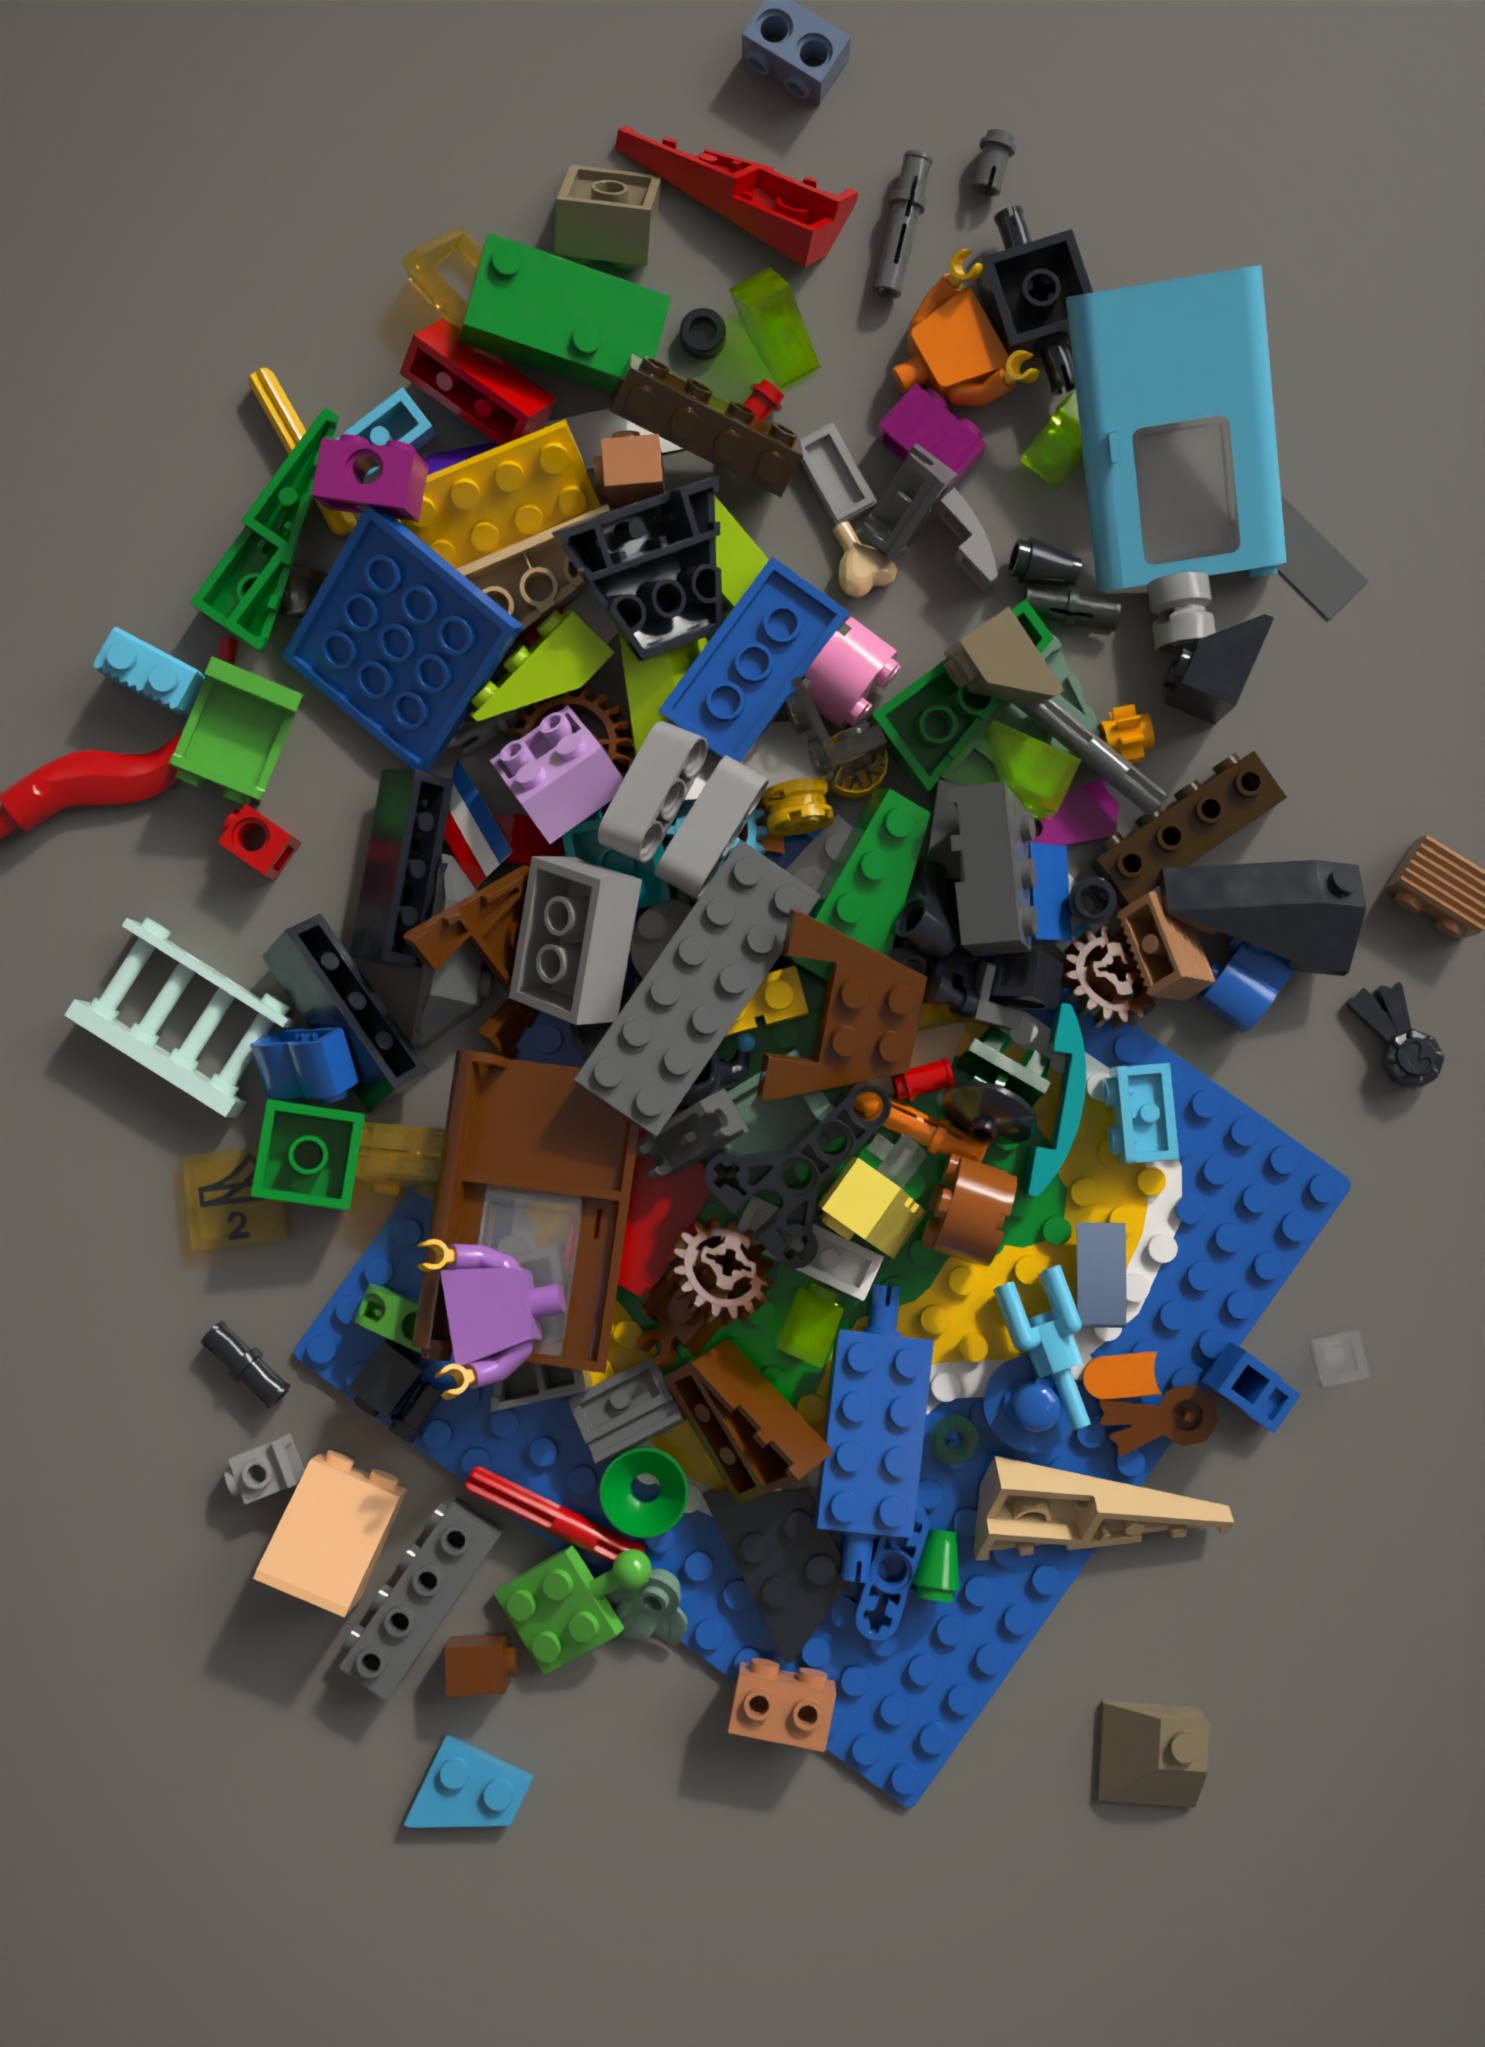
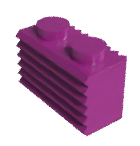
M914 384L877 425L875 438L903 462L913 445L919 444L959 474L947 491L949 493L954 487L956 488L982 458L986 447L985 442L982 440L983 434L971 421L967 419L958 421L955 415L950 414L946 401L935 390L931 388L922 390L918 384Z

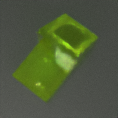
M1076 390L1056 407L1050 422L1024 452L1020 460L1056 489L1083 458Z

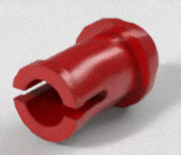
M762 379L759 384L753 383L751 385L752 393L743 403V405L755 412L756 418L765 422L773 411L779 412L782 409L780 402L784 399V395L772 383Z
M947 1057L910 1068L907 1073L891 1076L897 1100L907 1099L908 1103L914 1102V1097L955 1085L952 1068Z

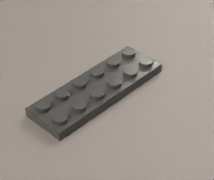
M740 839L574 1078L573 1083L653 1138H656L781 955L790 908L798 909L808 915L821 895Z

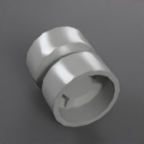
M1177 573L1154 579L1148 583L1149 609L1151 613L1158 615V619L1152 624L1154 650L1157 653H1181L1183 649L1190 651L1201 638L1216 633L1214 615L1206 611V607L1212 602L1210 581L1207 573Z

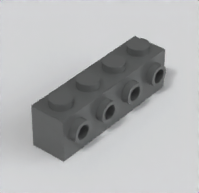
M459 1497L452 1502L449 1508L440 1503L424 1526L425 1529L431 1532L421 1548L414 1543L410 1546L396 1567L403 1572L396 1585L392 1588L388 1584H384L368 1607L376 1614L366 1628L357 1624L340 1648L347 1653V1656L338 1668L385 1701L393 1693L504 1531L502 1527Z

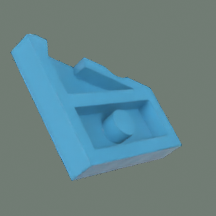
M447 1734L404 1825L409 1828L511 1826L532 1782L533 1775Z

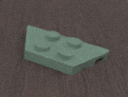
M1052 635L1054 639L1041 653V656L1065 690L1052 699L1095 734L1100 725L1091 706L1086 704L1082 696L1083 689L1075 673L1072 674L1061 651L1062 645L1059 639ZM1002 700L997 706L998 708L974 734L958 757L952 761L939 777V780L967 785L1005 782L1018 799L1039 803L1077 756L1008 700Z

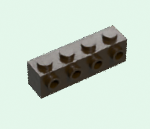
M633 354L630 355L611 394L610 412L653 434H659V437L780 498L782 497L804 456L801 441L797 439L798 435L782 424L773 422L770 425L756 418L754 411L739 402L731 400L730 403H727L713 396V391L694 379L688 378L687 381H684L670 374V369L666 365L651 357L644 356L641 359Z
M1252 751L1242 759H1240L1236 752L1212 768L1217 775L1215 778L1203 786L1198 779H1195L1173 795L1178 802L1165 812H1162L1159 807L1151 815L1144 814L1134 821L1139 830L1126 839L1118 832L1095 848L1100 856L1089 865L1098 877L1112 885L1117 896V905L1120 909H1123L1160 885L1158 872L1162 868L1187 867L1287 798L1255 751Z

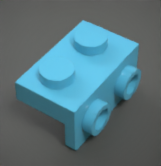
M1170 1063L1109 1068L1110 1077L1103 1079V1095L1106 1107L1113 1106L1114 1126H1108L1107 1133L1110 1154L1117 1155L1118 1164L1179 1159Z

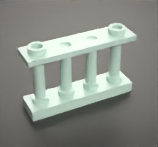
M146 917L143 923L126 918L122 926L139 937L100 999L94 998L91 1003L74 999L64 1016L224 1117L238 1118L247 1101L236 1095L239 1090L236 1084L254 1057L250 1044L269 1034L275 1023L283 1028H295L298 1022L286 1015L291 1007L269 993H265L262 999L173 944L167 940L171 932L155 921ZM155 948L179 963L140 1024L134 1023L129 1028L116 1019L120 1013L117 1007ZM197 973L219 988L180 1049L174 1048L169 1053L156 1045L160 1038L156 1034L194 974ZM237 998L259 1013L219 1075L214 1073L210 1079L196 1070L199 1064L196 1059L234 999Z

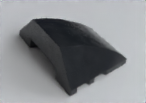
M719 475L649 496L571 523L552 532V535L639 661L650 659L716 633L723 623L721 569L716 566V536L720 535V522H715L714 492L719 491Z

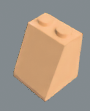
M328 1450L326 1455L319 1453L310 1459L253 1579L345 1618L365 1593L408 1489L398 1486L399 1479L390 1473L378 1469H372L371 1473L353 1467L355 1461L351 1457Z

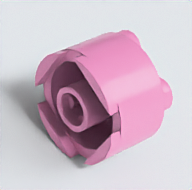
M850 617L845 622L851 629L844 637L836 631L804 675L811 681L807 690L798 686L795 691V695L840 729H843L847 724L857 728L873 706L867 701L877 686L885 690L901 669L899 663L895 661L898 651L853 617Z

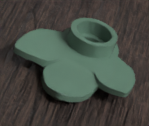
M655 1568L652 1569L648 1582L641 1588L629 1590L620 1587L605 1595L607 1599L618 1605L615 1613L624 1626V1629L619 1633L622 1637L638 1641L647 1639L654 1633L671 1646L679 1644L683 1639L688 1627V1619L679 1607L681 1602V1586L678 1579L672 1573L664 1569Z

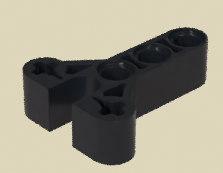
M863 1081L854 1083L784 1150L739 1154L733 1149L722 1148L710 1153L703 1166L705 1183L713 1195L732 1214L759 1190L771 1189L779 1193L781 1197L779 1208L755 1231L758 1241L784 1266L793 1269L804 1268L812 1263L818 1251L817 1238L812 1231L818 1187L886 1122L891 1111L890 1098L883 1089L873 1082ZM864 1092H873L878 1097V1109L870 1117L863 1118L857 1116L854 1112L856 1098ZM832 1126L839 1127L843 1131L844 1136L841 1146L835 1151L830 1152L820 1149L818 1138L822 1130ZM799 1161L808 1165V1177L800 1185H788L782 1179L783 1170L789 1163ZM720 1162L726 1167L735 1163L736 1166L733 1170L738 1184L743 1189L741 1190L734 1182L730 1183L725 1178L719 1183L715 1180L718 1175L715 1166ZM778 1227H781L787 1234H791L795 1238L803 1233L804 1235L801 1238L805 1246L803 1250L798 1252L796 1249L791 1248L785 1252L787 1245Z

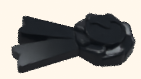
M1400 982L1396 983L1392 988L1382 985L1376 989V995L1381 1007L1365 988L1360 990L1357 998H1350L1346 1001V1006L1386 1044L1382 1063L1393 1082L1407 1088L1417 1089L1438 1078L1445 1056L1434 1036L1412 1029L1403 985Z

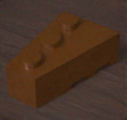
M729 1338L699 1352L697 1356H693L663 1377L737 1505L800 1480L834 1452Z

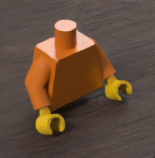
M959 250L953 254L949 264L951 274L945 273L925 295L909 324L910 332L906 349L911 359L892 368L893 378L902 394H906L914 384L919 386L926 384L927 388L935 390L945 401H950L954 405L984 407L1014 389L1016 381L1029 384L1038 379L1039 370L1030 368L1023 374L1020 372L1022 363L1032 358L1033 354L1018 350L1009 356L971 287L968 286L963 289L961 283L964 280H976L983 273V265L981 263H976L967 274L964 273L962 264L965 258L971 254L972 251Z

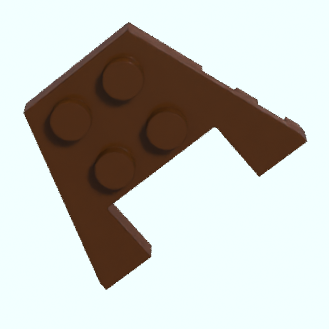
M523 865L409 930L403 936V939L422 963L436 972L468 940L505 990L510 993L530 867ZM508 998L477 1032L495 1055L513 1060L519 1050L514 1045L524 1026L531 1028L539 1012L533 1007Z
M790 908L782 952L792 957L831 962L814 1057L803 1058L764 1053L757 1090L758 1098L763 1101H771L909 1072L927 977L833 927L810 917L802 911Z

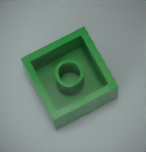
M267 1099L251 1197L350 1210L365 1114Z

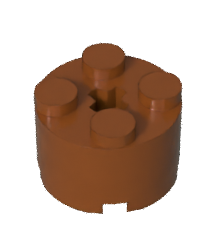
M950 1153L942 1175V1181H945L946 1185L938 1183L935 1185L928 1211L934 1212L935 1220L929 1218L923 1232L921 1246L974 1264L989 1266L997 1253L1004 1235L1000 1230L1005 1216L1009 1217L1017 1187V1176L1005 1170Z

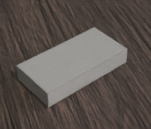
M833 422L800 439L804 456L799 464L834 527L844 521L851 522L873 510L877 500Z

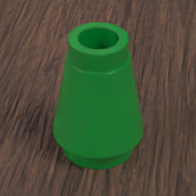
M929 1529L911 1583L916 1585L915 1598L947 1603L954 1602L955 1591H960L956 1532Z

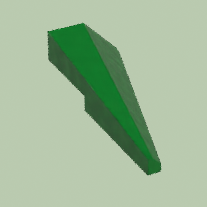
M326 407L322 409L242 518L241 522L245 526L189 602L198 612L236 639L260 653H263L266 648L314 499L311 495L321 439H333L338 425V415Z

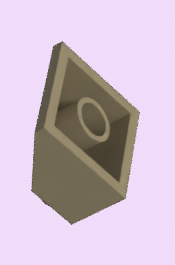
M570 165L556 198L555 255L567 256L568 260L581 264L591 263L594 260L613 262L615 266L623 269L648 266L654 247L662 178L653 174Z
M1009 606L943 652L948 659L944 663V667L952 681L959 688L965 685L968 691L973 694L1037 706L1065 691Z

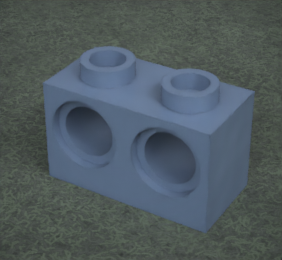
M764 0L742 33V58L745 59L748 66L756 73L763 76L769 74L784 83L787 90L795 97L803 100L808 98L820 105L849 61L851 36L793 0ZM770 35H777L782 37L783 40L771 43L766 41L765 38ZM809 59H817L823 64L818 67H809L803 62Z

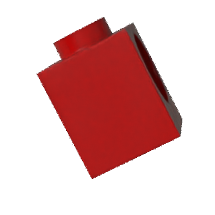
M244 804L240 811L236 809L231 812L225 819L220 830L223 835L217 842L274 881L302 843L247 804ZM256 829H264L266 833L265 844L259 850L249 851L247 848L249 834Z

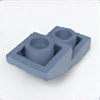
M1077 1222L1076 1308L1082 1322V1327L1126 1328V1223Z

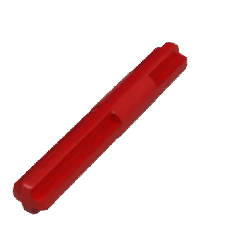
M475 1466L466 1480L464 1490L467 1493L612 1564L615 1558L625 1550L636 1549L643 1553L645 1552L643 1545L481 1466Z

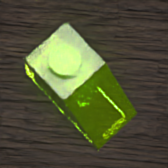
M768 267L729 289L747 335L780 389L821 367L790 284L772 268Z
M992 720L984 739L1000 782H1005L1028 811H1032L1034 820L1041 821L1043 816L1051 820L1060 808L1081 759Z
M812 1282L808 1290L798 1286L775 1337L776 1348L822 1368L844 1310L842 1305L835 1303L838 1294Z

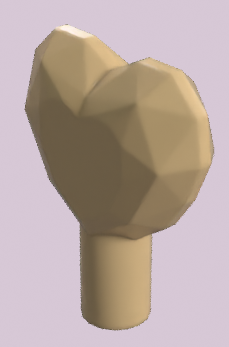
M844 521L833 528V533L844 551V555L839 563L838 576L839 585L847 595L860 598L868 594L873 586H886L894 582L898 570L895 563L886 556V553L875 547L862 545L849 521Z

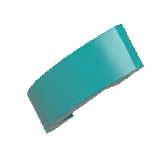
M1060 1003L1058 1010H1054L1047 1053L1065 1056L1050 1148L1030 1147L1022 1194L1039 1196L1058 1173L1075 1139L1084 1106L1086 1090L1084 1043L1071 1004Z

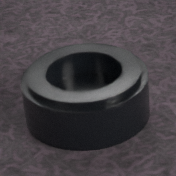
M698 308L690 311L685 315L680 324V341L683 349L696 359H710L718 355L726 343V325L723 318L717 312L708 308Z

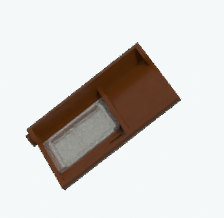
M458 1050L456 1051L428 1240H441L447 1247L450 1244L485 1245L513 1256L518 1262L519 1268L530 1270L535 1288L560 1283L565 1297L566 1311L562 1314L540 1318L543 1340L532 1344L531 1356L525 1362L606 1373L640 1128L573 1083L574 1078L581 1070L580 1067L512 1060L489 1053ZM601 1210V1212H600V1219H599V1226H598V1233H597V1239H596V1232H597L599 1211ZM427 1247L425 1263L434 1264L436 1253L431 1247ZM446 1264L437 1270L423 1271L412 1342L413 1347L422 1348L421 1358L450 1361L451 1352H453L440 1271L448 1269Z

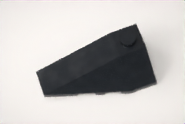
M1322 860L1162 868L1158 872L1165 916L1216 937L1224 933L1246 942V949L1259 955L1264 951L1287 959V966L1300 972L1345 976L1349 973L1366 911V901L1359 865Z

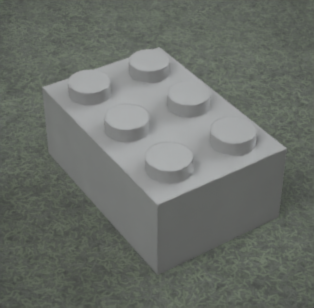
M532 856L509 998L575 1025L614 1022L619 1014L642 879L576 857Z

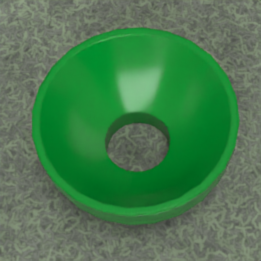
M652 1447L632 1448L614 1458L606 1468L601 1479L600 1503L610 1523L619 1531L633 1537H655L670 1530L683 1516L689 1497L688 1480L678 1461L667 1452ZM644 1473L655 1476L660 1483L659 1495L655 1499L646 1502L637 1499L631 1489L634 1478Z

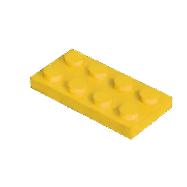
M565 419L427 475L419 522L401 519L400 521L419 539L457 569L602 506V503Z

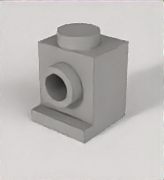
M288 1433L230 1457L228 1462L231 1468L226 1469L224 1475L230 1493L234 1497L241 1495L244 1504H248L297 1485L305 1470L291 1433ZM253 1465H261L265 1469L266 1478L264 1481H257L252 1468Z

